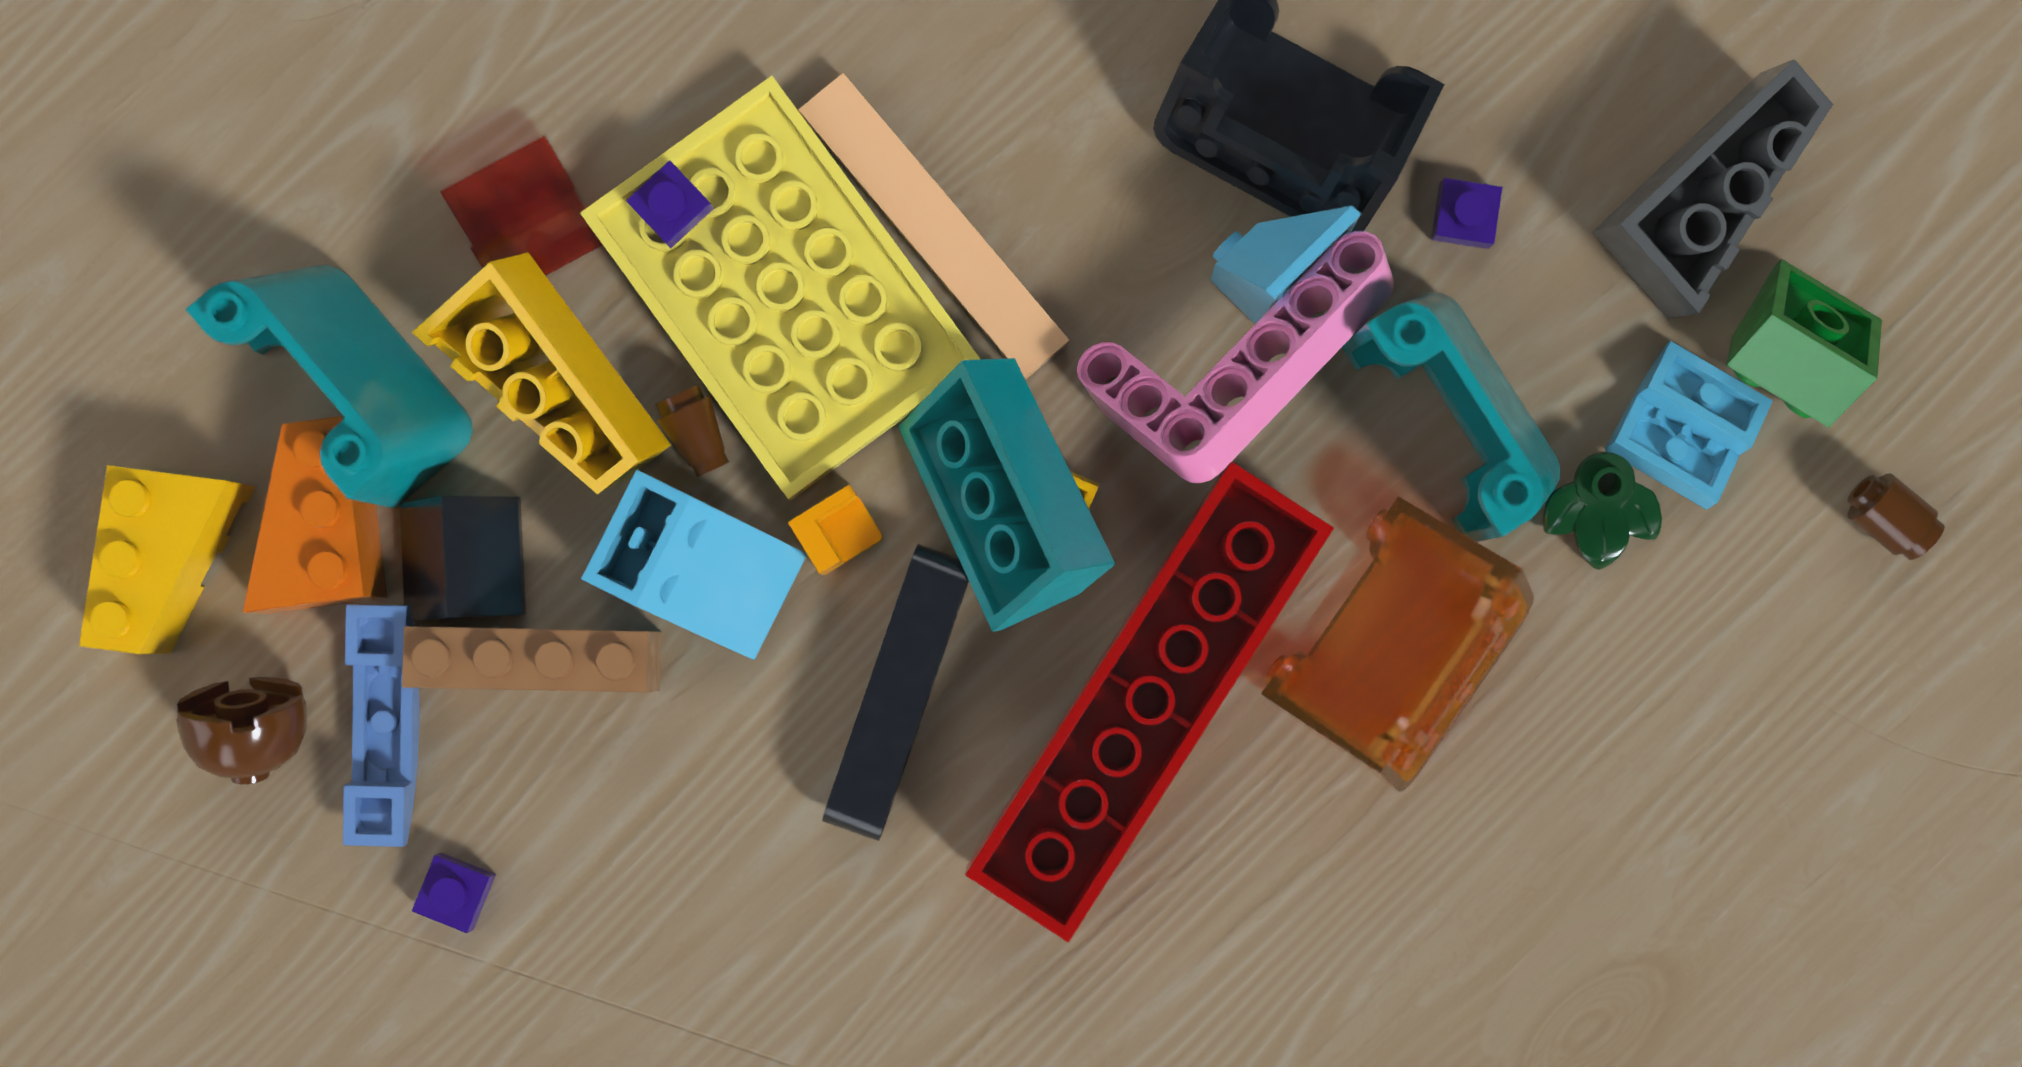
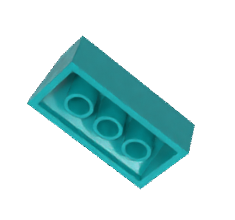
M1015 358L962 360L898 426L992 632L1001 631L1079 595L1115 565Z

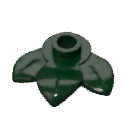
M1607 451L1597 452L1586 457L1577 467L1574 480L1553 491L1547 500L1543 514L1544 532L1552 535H1565L1573 532L1580 554L1586 562L1597 570L1607 567L1621 556L1628 545L1630 536L1645 540H1655L1660 533L1662 524L1660 504L1655 493L1642 484L1635 482L1633 468L1625 458ZM1613 473V486L1608 491L1600 492L1598 489L1599 479L1604 474Z

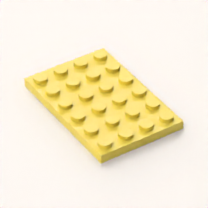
M772 75L580 212L790 501L907 417L962 360H980L972 346ZM669 160L714 207L704 219L672 248L655 233L626 201Z

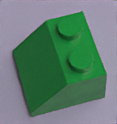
M1780 259L1770 272L1732 335L1726 366L1733 369L1735 375L1744 383L1752 387L1761 386L1781 398L1786 406L1798 416L1803 418L1812 417L1830 428L1878 378L1882 319L1785 260Z

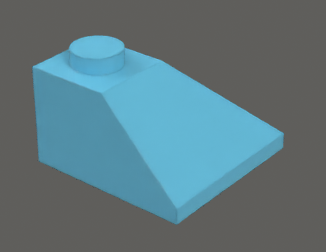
M1353 206L1257 223L1244 237L1238 231H1235L1214 252L1212 257L1217 263L1214 266L1210 281L1256 324L1335 241L1343 235L1351 233L1361 214Z

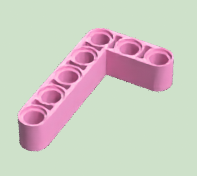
M1354 231L1343 235L1335 241L1186 396L1182 395L1122 346L1113 342H1102L1093 345L1083 353L1077 366L1078 378L1104 415L1177 475L1191 483L1210 481L1230 464L1388 300L1393 292L1394 279L1382 242L1375 235L1366 231ZM1369 268L1365 272L1354 274L1356 271L1360 269ZM1324 310L1328 311L1327 313H1325L1324 315H1322V316H1320V317L1311 318L1313 315H1315V314L1318 313V312H1321V311H1324ZM1286 353L1280 360L1269 362L1274 356ZM1118 376L1112 382L1105 384L1112 377ZM1244 397L1238 404L1230 407L1227 406L1234 398ZM1159 407L1154 414L1144 417L1148 411ZM1202 440L1194 449L1184 451L1191 442Z

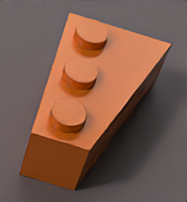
M344 416L281 425L242 613L273 614L387 598L376 504L347 499L329 478L321 465L320 449L322 442L328 433L345 419Z

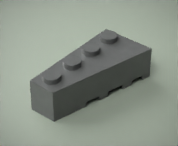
M1795 59L1759 73L1592 232L1668 318L1699 314L1711 296L1708 294V291L1721 271L1729 268L1740 250L1737 247L1753 221L1761 218L1773 199L1770 195L1784 173L1793 168L1833 106V103Z

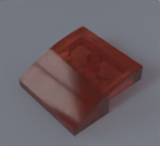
M546 133L440 190L442 197L471 242L470 249L482 268L491 261L528 252L546 276L603 245L580 214L587 206Z

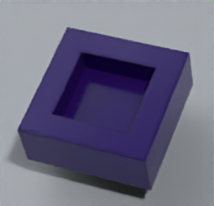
M670 160L626 200L670 248L677 244L714 209L712 204Z
M1444 178L1439 183L1431 240L1484 249L1492 247L1495 242L1503 187Z
M442 852L438 853L432 859L412 912L464 933H469L474 930L496 874Z

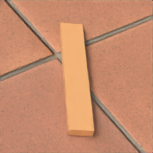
M844 73L839 75L798 109L810 128L1005 359L1015 358L1025 380L1069 344L1070 340Z

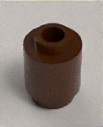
M1891 473L1879 478L1875 475L1866 477L1852 490L1848 497V502L1851 504L1848 518L1893 555L1903 554L1909 560L1916 559L1930 550L1944 532L1945 526L1937 519V510Z

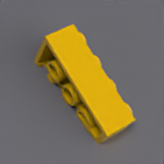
M528 252L489 262L411 332L427 347L435 345L453 360L450 367L466 381L476 380L499 400L496 407L513 422L520 419L540 436L539 444L596 494L631 478L636 470L640 471L671 446L670 442Z

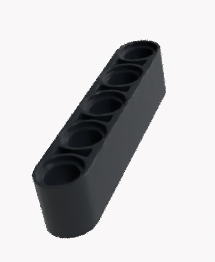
M920 544L916 546L834 781L822 822L877 841L880 840L969 583L958 557Z

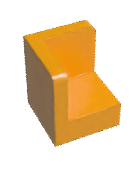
M851 485L842 488L788 522L818 573L824 576L879 543L883 538L881 531Z

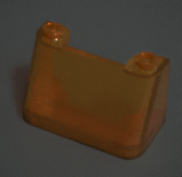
M1397 497L1389 510L1383 509L1374 517L1367 530L1366 538L1371 541L1369 552L1373 558L1372 563L1308 655L1297 651L1289 657L1281 655L1274 661L1266 674V687L1261 695L1395 790L1402 792L1420 774L1516 635L1531 610L1534 594L1522 568L1404 499Z

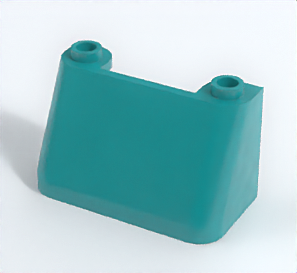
M317 265L222 282L207 290L185 309L202 330L215 341L228 345H239L247 342L254 352L262 355L267 353L272 347H285L342 413L345 419L336 425L322 442L320 459L326 474L347 499L396 509L459 455L471 440L473 433L472 419L466 409L354 279L336 267Z
M1430 292L1397 305L1368 322L1341 347L1356 371L1369 365L1382 366L1389 369L1396 380L1422 365L1484 462L1483 465L1460 479L1467 489L1466 502L1462 511L1451 519L1466 544L1503 537L1529 521L1541 509L1560 479L1558 459L1461 306L1452 297L1443 293Z

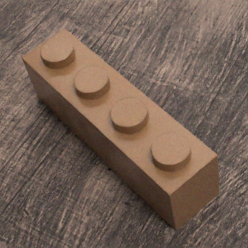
M404 626L402 688L641 693L660 691L661 632Z

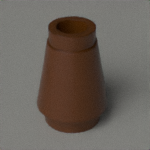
M699 385L688 388L655 404L661 416L656 421L689 466L693 468L697 477L729 462L724 452L725 447L711 396L704 397Z

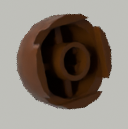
M253 677L249 678L253 689L229 691V683L224 681L192 691L182 697L177 703V728L183 748L198 768L219 777L231 778V781L235 784H254L267 779L271 771L280 768L298 752L307 729V706L302 686L299 683L284 678Z

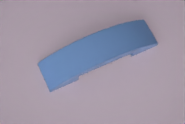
M346 604L345 665H353L352 781L345 784L343 789V845L404 847L408 842L416 789L420 723L419 688H402L404 626L414 627L410 605Z

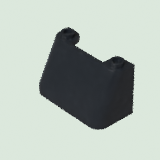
M1218 0L1180 62L1161 104L1153 126L1156 138L1162 146L1177 156L1290 217L1353 206L1361 215L1351 232L1364 231L1398 180L1445 84L1409 66H1395L1387 69L1380 76L1376 85L1372 86L1272 32L1280 11L1277 0Z

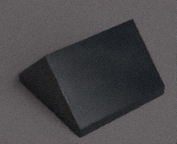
M438 496L400 504L404 605H410L413 621L526 615L521 497Z

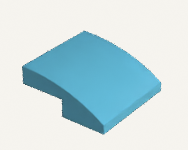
M1670 341L1664 346L1642 380L1618 422L1605 451L1622 456L1634 468L1707 510L1719 502L1739 456L1753 446L1773 400Z

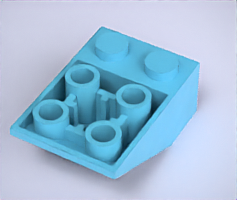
M636 470L581 579L642 610L755 660L807 557V553L648 474Z

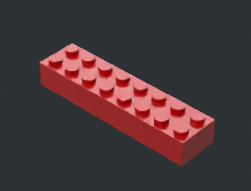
M1231 461L1212 484L966 866L965 876L1069 943L1334 530V527Z

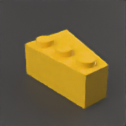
M107 465L79 646L133 654H171L205 588L201 584L216 554L223 552L230 538L226 534L242 503H248L256 486L226 480Z

